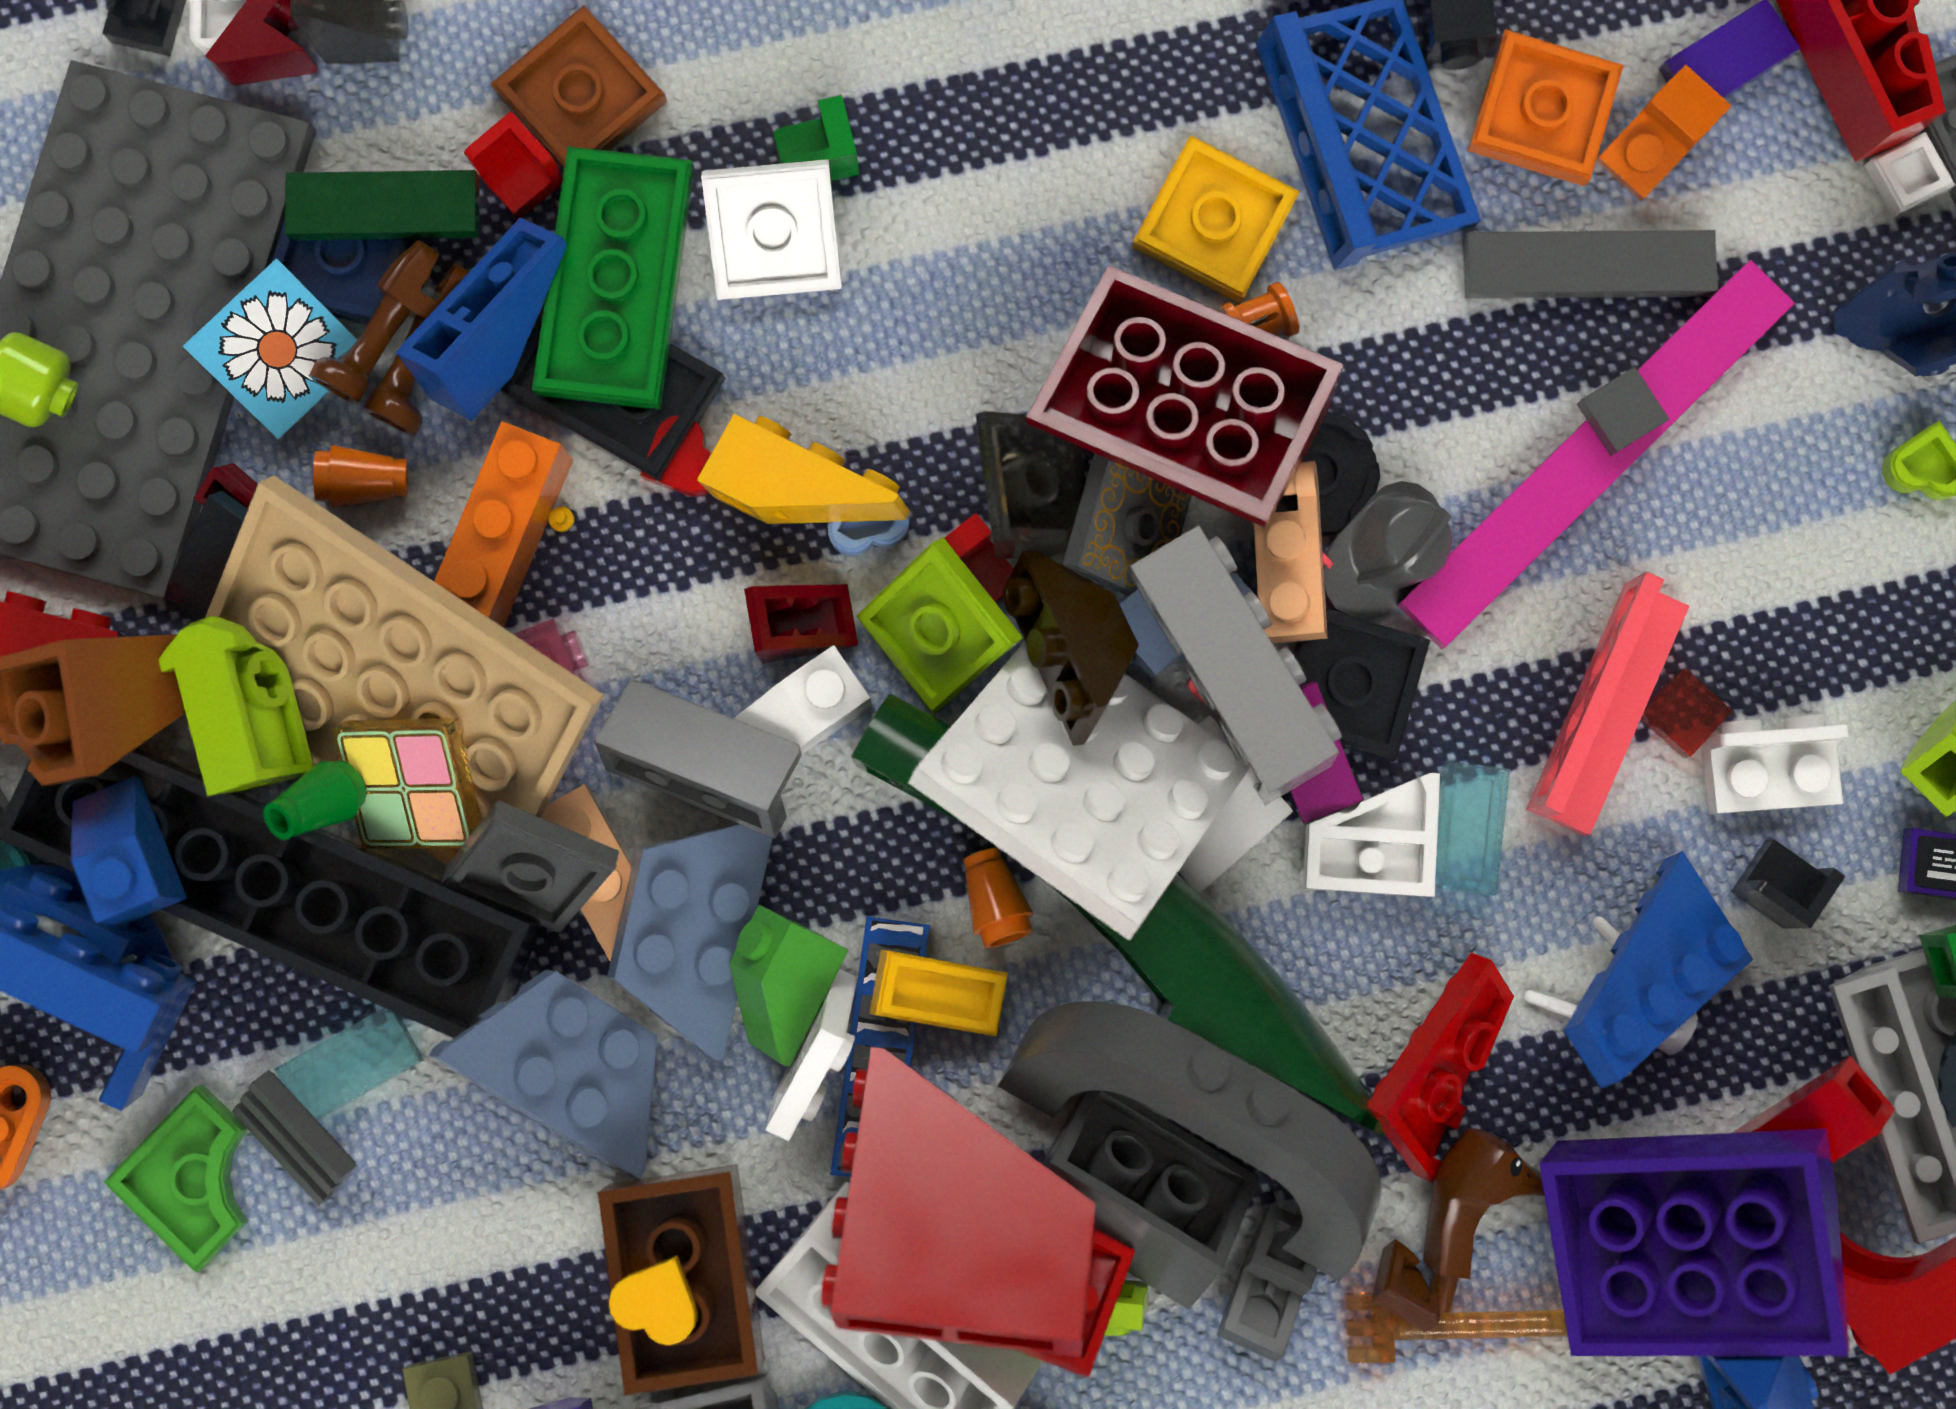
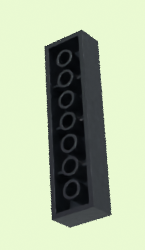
M135 748L98 775L43 786L27 770L30 763L29 760L0 820V840L75 872L71 862L73 801L130 777L139 776L187 899L160 910L452 1038L457 1037L480 1021L478 1016L496 1003L505 1002L512 998L543 929V926L448 888L442 885V881L322 828L293 836L287 840L279 839L266 825L264 808L267 804L240 792L207 796L201 775L139 748Z

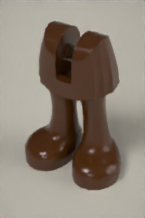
M418 240L398 257L377 283L376 287L383 297L366 328L353 346L337 359L330 357L318 359L308 376L339 398L357 405L368 387L369 377L377 361L406 318L409 316L414 321L404 342L464 279L469 271L454 263L434 289L435 292L432 298L423 294L420 289L423 284L427 283L431 270L438 259L439 252ZM398 355L394 358L381 382L369 395L362 410L392 428L415 437L423 424L421 412L412 403V389L416 379Z

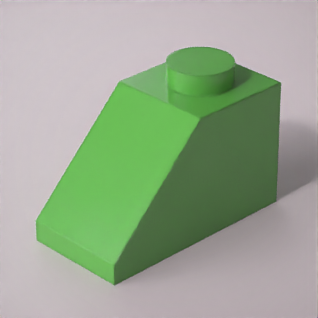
M758 905L751 921L740 932L737 948L729 964L748 1043L777 1062L790 1067L849 950L823 935L761 905Z

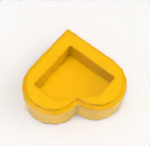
M678 1256L628 1275L617 1283L610 1295L609 1308L615 1322L623 1328L631 1330L644 1328L649 1337L657 1343L665 1345L677 1344L687 1338L696 1324V1304Z

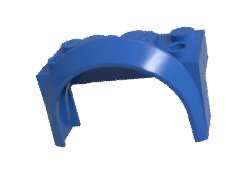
M44 864L18 866L0 871V991L123 1048L99 1097V1101L119 1111L124 1110L143 1095L153 1070L197 981L181 974L183 967L174 961L163 932L150 914L127 924H95L75 872L59 865ZM33 914L59 921L76 930L87 939L71 934H63L60 939L37 928L39 920ZM100 953H102L105 956V958L99 957ZM131 954L137 957V960L132 963H120Z

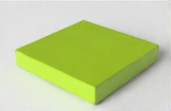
M944 537L932 542L856 615L933 715L947 707L1023 639L1022 635Z

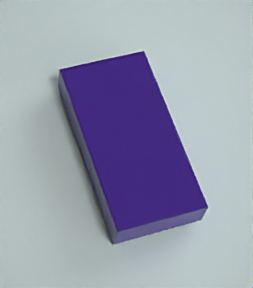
M1762 0L1666 60L1658 70L1668 82L1687 65L1726 99L1794 56L1801 47L1769 1Z

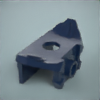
M1956 252L1914 266H1910L1904 261L1897 263L1852 296L1846 303L1834 309L1835 334L1847 338L1852 344L1860 348L1880 351L1916 377L1935 376L1946 372L1951 365L1956 364ZM1950 300L1942 310L1930 314L1924 311L1923 301L1938 304Z

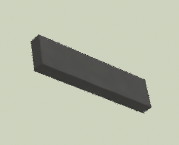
M1715 230L1467 232L1463 238L1465 299L1711 297L1718 291Z

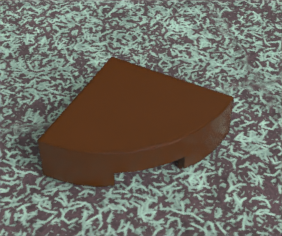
M1394 1239L1383 1248L1371 1302L1427 1333L1439 1324L1440 1304L1436 1291L1430 1293L1423 1275L1416 1267L1420 1263L1416 1255L1401 1242Z

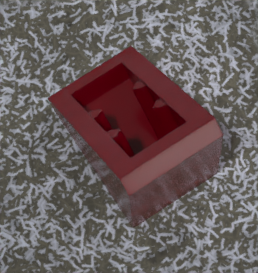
M848 584L751 586L744 589L754 651L762 664L820 654L833 645L837 650L858 646Z

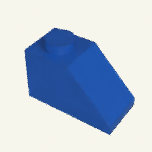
M139 776L130 777L73 801L71 862L95 924H127L187 899Z

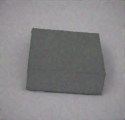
M1636 367L1626 371L1577 403V406L1610 456L1669 420V417Z

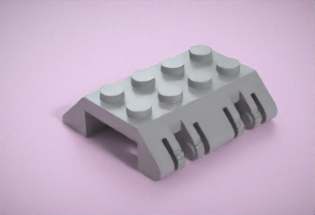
M1920 949L1865 966L1828 986L1852 1058L1895 1107V1111L1881 1133L1878 1134L1913 1242L1918 1244L1956 1233V1126L1952 1127L1946 1118V1110L1944 1105L1941 1104L1938 1095V1073L1941 1057L1945 1046H1948L1952 1035L1956 1032V999L1938 998L1924 950Z

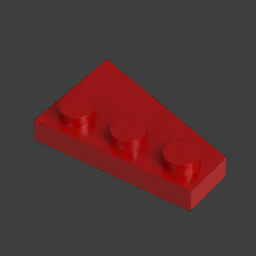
M1474 953L1469 954L1458 972L1448 980L1443 994L1423 1023L1413 1031L1408 1045L1388 1074L1378 1082L1373 1096L1367 1103L1368 1108L1375 1115L1371 1116L1380 1121L1383 1132L1414 1175L1431 1183H1434L1442 1161L1434 1158L1447 1125L1458 1130L1467 1107L1460 1104V1100L1470 1071H1478L1485 1067L1514 998L1513 993L1493 961Z

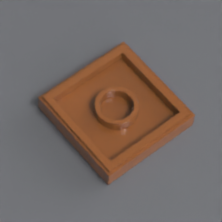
M585 5L579 8L490 84L499 98L563 169L565 167L567 146L610 151L668 102L665 93Z

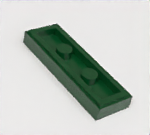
M476 170L285 173V235L291 241L480 238V177Z

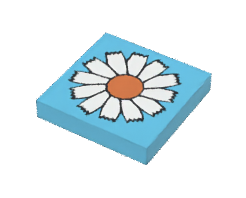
M276 258L189 339L183 347L258 421L279 439L329 392L308 376L315 362L323 357L339 358L353 346L357 339Z

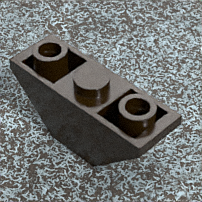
M1036 550L1022 551L1009 579L1005 583L1003 589L1005 607L1008 613L1015 618L1027 644L1029 660L1035 668H1038L1051 696V706L1056 718L1062 721L1073 746L1084 745L1112 699L1139 644L1115 594Z

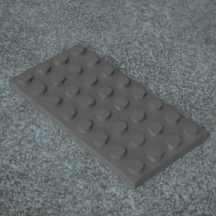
M70 60L0 280V340L9 333L19 332L65 352L70 358L71 363L69 379L78 382L79 387L67 414L62 418L52 413L50 418L41 426L27 427L0 415V556L170 601L166 598L167 586L197 522L202 504L194 499V496L212 467H214L235 398L183 345L272 263L285 219V173L304 172L316 133L310 122Z

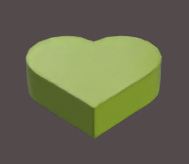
M1940 420L1893 449L1885 457L1882 464V475L1886 484L1892 490L1899 493H1913L1920 490L1926 497L1933 500H1946L1956 496V443Z

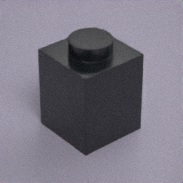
M1415 0L1420 48L1426 65L1442 64L1444 69L1460 70L1474 66L1485 58L1497 38L1493 0Z

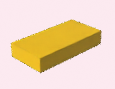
M881 949L869 1014L997 1037L1008 973Z

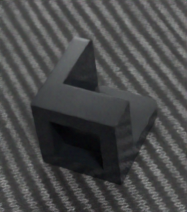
M1775 839L1764 841L1731 890V893L1783 929L1812 928L1844 880L1845 875L1834 867L1816 869Z

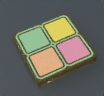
M458 718L343 721L332 729L339 759L352 765L358 771L365 784L366 799L354 817L362 848H461L481 823L482 819Z

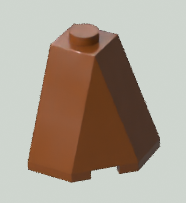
M177 634L62 640L0 657V741L4 745L17 744L31 759L27 770L42 786L100 774L185 714L175 671L161 672L158 660Z

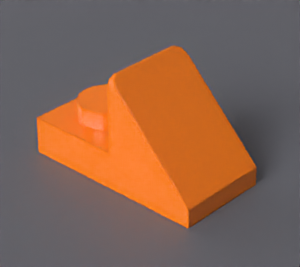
M1685 65L1652 97L1644 109L1596 161L1642 202L1732 105L1691 68Z

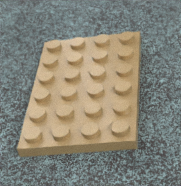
M275 475L260 482L257 486L206 614V617L217 616L244 626L256 642L273 649L285 663L292 680L314 765L320 761H343L337 740L338 735L342 732L383 731L389 735L395 731L438 730L442 732L447 741L456 779L454 789H456L460 796L469 837L498 800L541 818L604 697V694ZM381 734L343 735L340 741L347 763L349 762L343 742L345 738H386L397 784L365 785V788H396L400 786V779L388 736ZM396 734L393 736L403 783L407 787H450L453 785L444 741L440 734ZM438 736L441 740L450 783L407 784L396 738ZM410 790L407 792V800L416 836L420 842L446 843L466 841L467 837L460 807L454 791ZM366 791V794L401 795L411 834L410 841L413 842L414 835L403 794L400 791ZM411 793H452L464 838L422 840L419 837L409 795ZM417 841L415 843L446 865L449 864L463 846H424L417 843Z

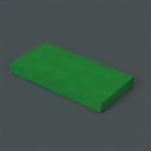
M567 146L555 234L563 237L567 247L545 298L532 391L537 396L661 410L695 169L692 160Z

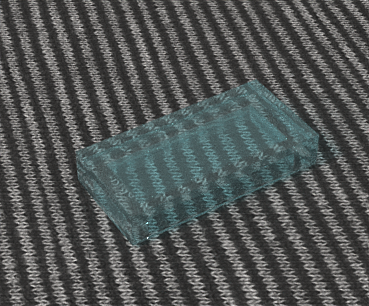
M1452 761L1442 762L1439 789L1435 889L1496 896L1510 769Z
M382 1008L274 1070L281 1082L318 1121L423 1062L424 1059L401 1016L386 1008Z

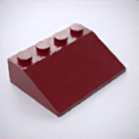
M1108 265L1026 416V423L1265 528L1305 458L1332 403L1344 364Z

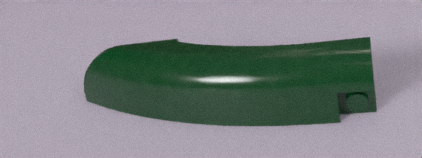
M889 694L872 718L851 756L856 767L966 825L908 783L915 768L951 726L904 700ZM1177 873L1130 940L1123 937L1043 880L1071 903L1118 950L1162 1003L1156 1015L1182 1026L1272 1078L1385 1138L1386 1135L1383 1132L1380 1121L1371 1116L1375 1115L1368 1108L1367 1103L1371 1099V1095L1328 1034L1301 1000L1236 928Z

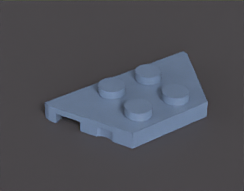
M733 824L718 829L711 828L689 834L685 838L670 842L663 841L635 850L607 974L609 979L648 1007L649 1011L666 1025L678 1031L706 1057L717 1061H724L737 1002V994L729 962L737 948L740 932L751 921L758 907L773 839L740 824Z
M544 970L522 985L515 997L505 1002L496 1003L478 1016L480 1021L451 1041H441L433 1047L428 1055L624 1174L636 1179H641L644 1174L657 1035L557 971Z

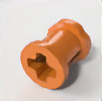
M1278 281L1270 284L1267 287V293L1237 306L1228 302L1219 307V312L1275 336L1284 334L1289 338L1299 333V321L1295 307L1286 289ZM1267 316L1265 319H1262V320L1257 321V322H1255V323H1253V324H1250L1251 322H1253V321H1255V320H1257V319H1260V318H1262V317Z

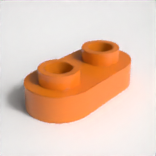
M18 1064L0 1067V1190L13 1185L23 1173L51 1102V1090L47 1079L39 1070L28 1065ZM17 1085L26 1092V1102L21 1109L14 1106L11 1101L12 1090Z

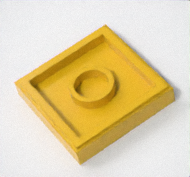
M1190 135L1135 236L1131 248L1241 304L1300 191Z

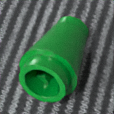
M341 760L334 762L320 761L275 798L273 802L265 806L264 819L266 825L276 837L287 840L293 836L351 820L356 816L359 807L365 802V784L358 771L349 763Z

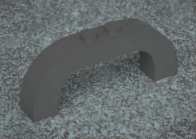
M1074 1002L1063 1004L1044 1012L1030 1025L998 1084L999 1088L1052 1118H1055L1071 1096L1084 1091H1108L1139 1101L1271 1176L1292 1194L1299 1206L1282 1249L1338 1281L1356 1265L1380 1202L1381 1180L1376 1164L1363 1143L1343 1122L1328 1110L1195 1033L1170 1020L1141 1009L1108 1002Z

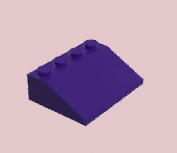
M1826 1129L1557 1141L1540 1161L1542 1184L1571 1356H1848L1850 1350L1838 1203Z

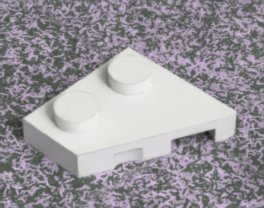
M1428 773L1307 824L1305 827L1302 889L1435 897L1440 773Z
M839 969L824 999L820 1012L814 1023L811 1024L791 1066L787 1067L774 1094L765 1131L789 1141L801 1118L811 1122L816 1116L827 1090V1086L821 1084L829 1068L836 1072L841 1070L854 1043L855 1036L847 1033V1027L858 977Z

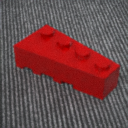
M1776 0L1794 39L1801 47L1802 56L1854 162L1866 159L1910 140L1946 112L1927 34L1919 33L1914 7L1920 3V0Z

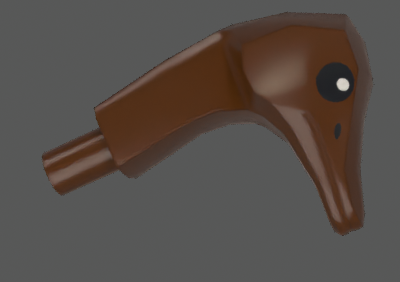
M1468 1128L1451 1146L1445 1155L1433 1184L1427 1219L1423 1262L1433 1270L1429 1290L1430 1293L1436 1291L1440 1312L1451 1311L1459 1278L1470 1279L1474 1234L1480 1219L1490 1206L1501 1204L1507 1199L1514 1197L1544 1196L1541 1172L1523 1160L1505 1139L1482 1129Z

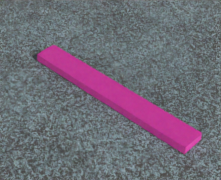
M1749 260L1637 369L1669 417L1668 421L1610 456L1588 421L1585 420L1450 553L1444 567L1432 578L1421 581L1397 606L1441 650L1448 646L1762 337L1795 302L1752 260Z

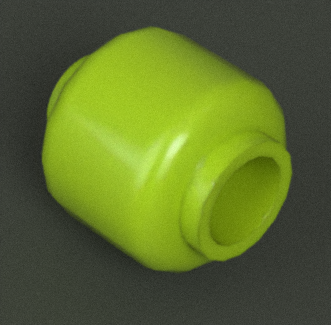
M13 332L4 336L0 340V415L32 428L43 425L52 413L63 418L70 409L79 387L78 382L69 379L71 363L68 355L23 333Z

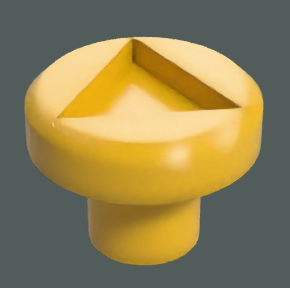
M557 507L549 514V524L555 531L566 532L574 524V515L566 507Z

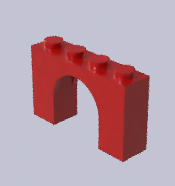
M1848 1056L1732 1133L1826 1129L1831 1161L1834 1163L1880 1134L1895 1111V1107L1851 1056ZM1840 1231L1847 1324L1850 1326L1854 1340L1867 1355L1875 1357L1891 1375L1956 1339V1236L1921 1255L1891 1257L1874 1253L1859 1246Z

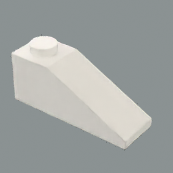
M833 645L780 681L733 719L797 743L803 755L867 711L873 704L863 686Z

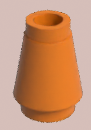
M331 445L330 451L315 450L313 461L315 501L331 502V507L335 508L390 499L395 496L407 497L408 461L407 459H398L392 456L337 445Z
M999 848L982 850L964 858L963 863L966 869L965 876L973 934L981 935L984 947L1002 946L1030 935L1033 932V928L1029 919L1034 916V912L1005 860L1002 859Z

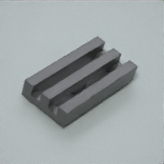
M268 1070L248 1087L249 1091L243 1094L240 1099L241 1102L234 1107L232 1112L312 1200L320 1206L336 1193L356 1168V1162L281 1080Z

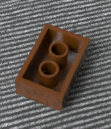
M738 1164L611 1183L598 1191L611 1292L617 1283L628 1275L678 1256L697 1309V1320L687 1338L672 1345L657 1343L649 1337L644 1328L631 1330L623 1328L615 1322L624 1395L758 1375L765 1361Z

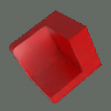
M512 111L507 113L464 151V155L473 169L476 170L480 179L517 220L523 218L562 185L563 176L553 157Z
M975 513L944 537V539L996 603L1004 597L1003 589L1014 568L992 543V531L979 515Z

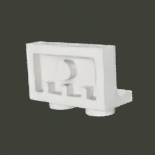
M1825 715L1785 718V729L1763 731L1762 721L1759 719L1722 723L1723 734L1701 739L1709 815L1843 804L1836 741L1849 738L1848 725L1826 726Z

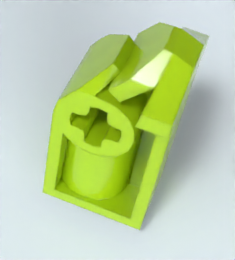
M209 616L195 621L180 630L158 660L161 672L175 671L207 796L264 788L302 776L309 771L314 764L292 680L285 663L273 649L256 642L244 626L217 616Z

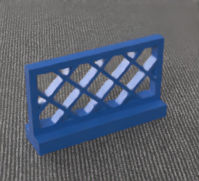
M1371 0L1302 18L1298 17L1297 11L1273 16L1255 44L1333 269L1337 270L1356 265L1363 257L1475 227L1481 221L1404 1ZM1388 16L1396 39L1390 51L1360 35L1367 20ZM1355 24L1353 30L1346 26ZM1323 31L1345 44L1335 65L1313 53L1307 35ZM1352 48L1383 65L1373 86L1342 70ZM1390 70L1411 81L1416 96L1410 108L1380 91ZM1322 77L1327 79L1325 85L1323 83ZM1334 84L1365 100L1355 122L1333 111L1328 96ZM1372 105L1402 121L1392 143L1362 127ZM1419 108L1421 109L1422 115L1417 113ZM1410 127L1431 138L1435 154L1430 164L1400 149ZM1342 134L1347 136L1345 142L1343 140ZM1354 141L1385 157L1375 179L1353 168L1348 153ZM1393 162L1422 178L1412 201L1382 184ZM1430 184L1451 195L1457 215L1441 218L1420 206ZM1362 191L1367 193L1365 199L1363 197ZM1375 198L1405 214L1397 231L1377 236L1369 214V209ZM1413 219L1421 223L1420 225L1410 227Z

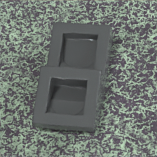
M1270 1204L1262 1216L1224 1311L1217 1336L1277 1362L1285 1354L1302 1298L1311 1289L1317 1268L1282 1249L1295 1215Z

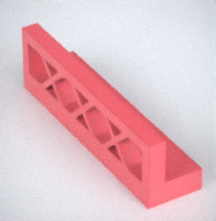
M1645 572L1624 584L1526 808L1527 811L1582 836H1588L1592 833L1689 609V605L1660 593L1659 591L1664 579L1649 572Z

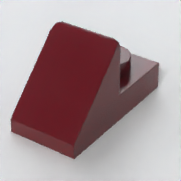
M247 0L205 57L224 80L233 86L317 73L319 69L306 51L287 37L291 31L298 30L307 21L312 11V2L314 0Z

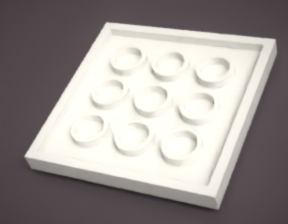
M1024 642L919 763L908 783L1123 937L1130 940L1247 774L1251 765L1245 766L1241 760L1236 758L1231 747L1126 674L1121 679L1106 710L1086 743L1073 746L1062 721L1056 718L1052 710L1051 696L1038 668L1031 664L1027 653V644Z

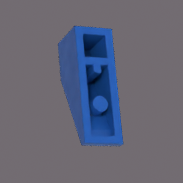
M519 218L395 352L432 401L472 422L511 379L566 250L567 244L562 236L523 218Z

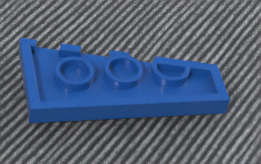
M1683 851L1663 860L1656 872L1660 879L1654 889L1643 894L1635 908V911L1638 913L1636 920L1630 930L1621 933L1610 950L1614 954L1613 959L1605 971L1596 974L1563 1030L1600 1088L1620 1082L1754 960L1744 946L1741 936L1731 926Z

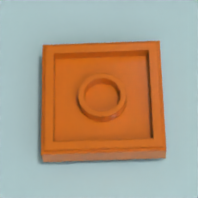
M1505 29L1497 46L1467 151L1585 187L1592 177L1624 65Z

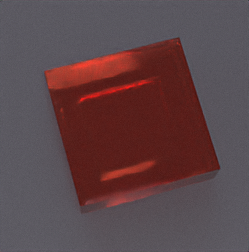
M1686 668L1678 670L1647 704L1641 720L1685 759L1691 757L1732 710Z

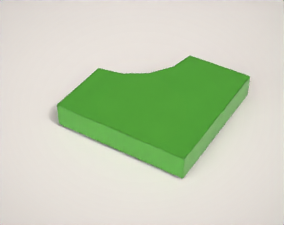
M204 1085L195 1086L113 1171L104 1183L196 1273L203 1270L249 1222L235 1202L230 1179L234 1152L248 1129Z

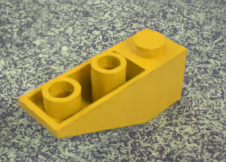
M733 414L697 479L714 498L766 524L907 520L911 512L899 494H897L900 486L888 477L871 469H866L863 476H860L844 468L845 459L833 450L816 442H812L807 450L789 441L792 434L787 429L763 416H758L755 423H752Z

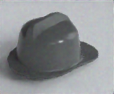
M1405 481L1385 485L1367 501L1364 507L1336 536L1326 552V556L1332 561L1333 565L1329 569L1323 564L1325 593L1336 609L1344 614L1365 620L1387 615L1421 581L1432 578L1444 567L1451 552L1452 535L1448 522L1452 516L1444 508L1440 507L1432 493L1419 484Z

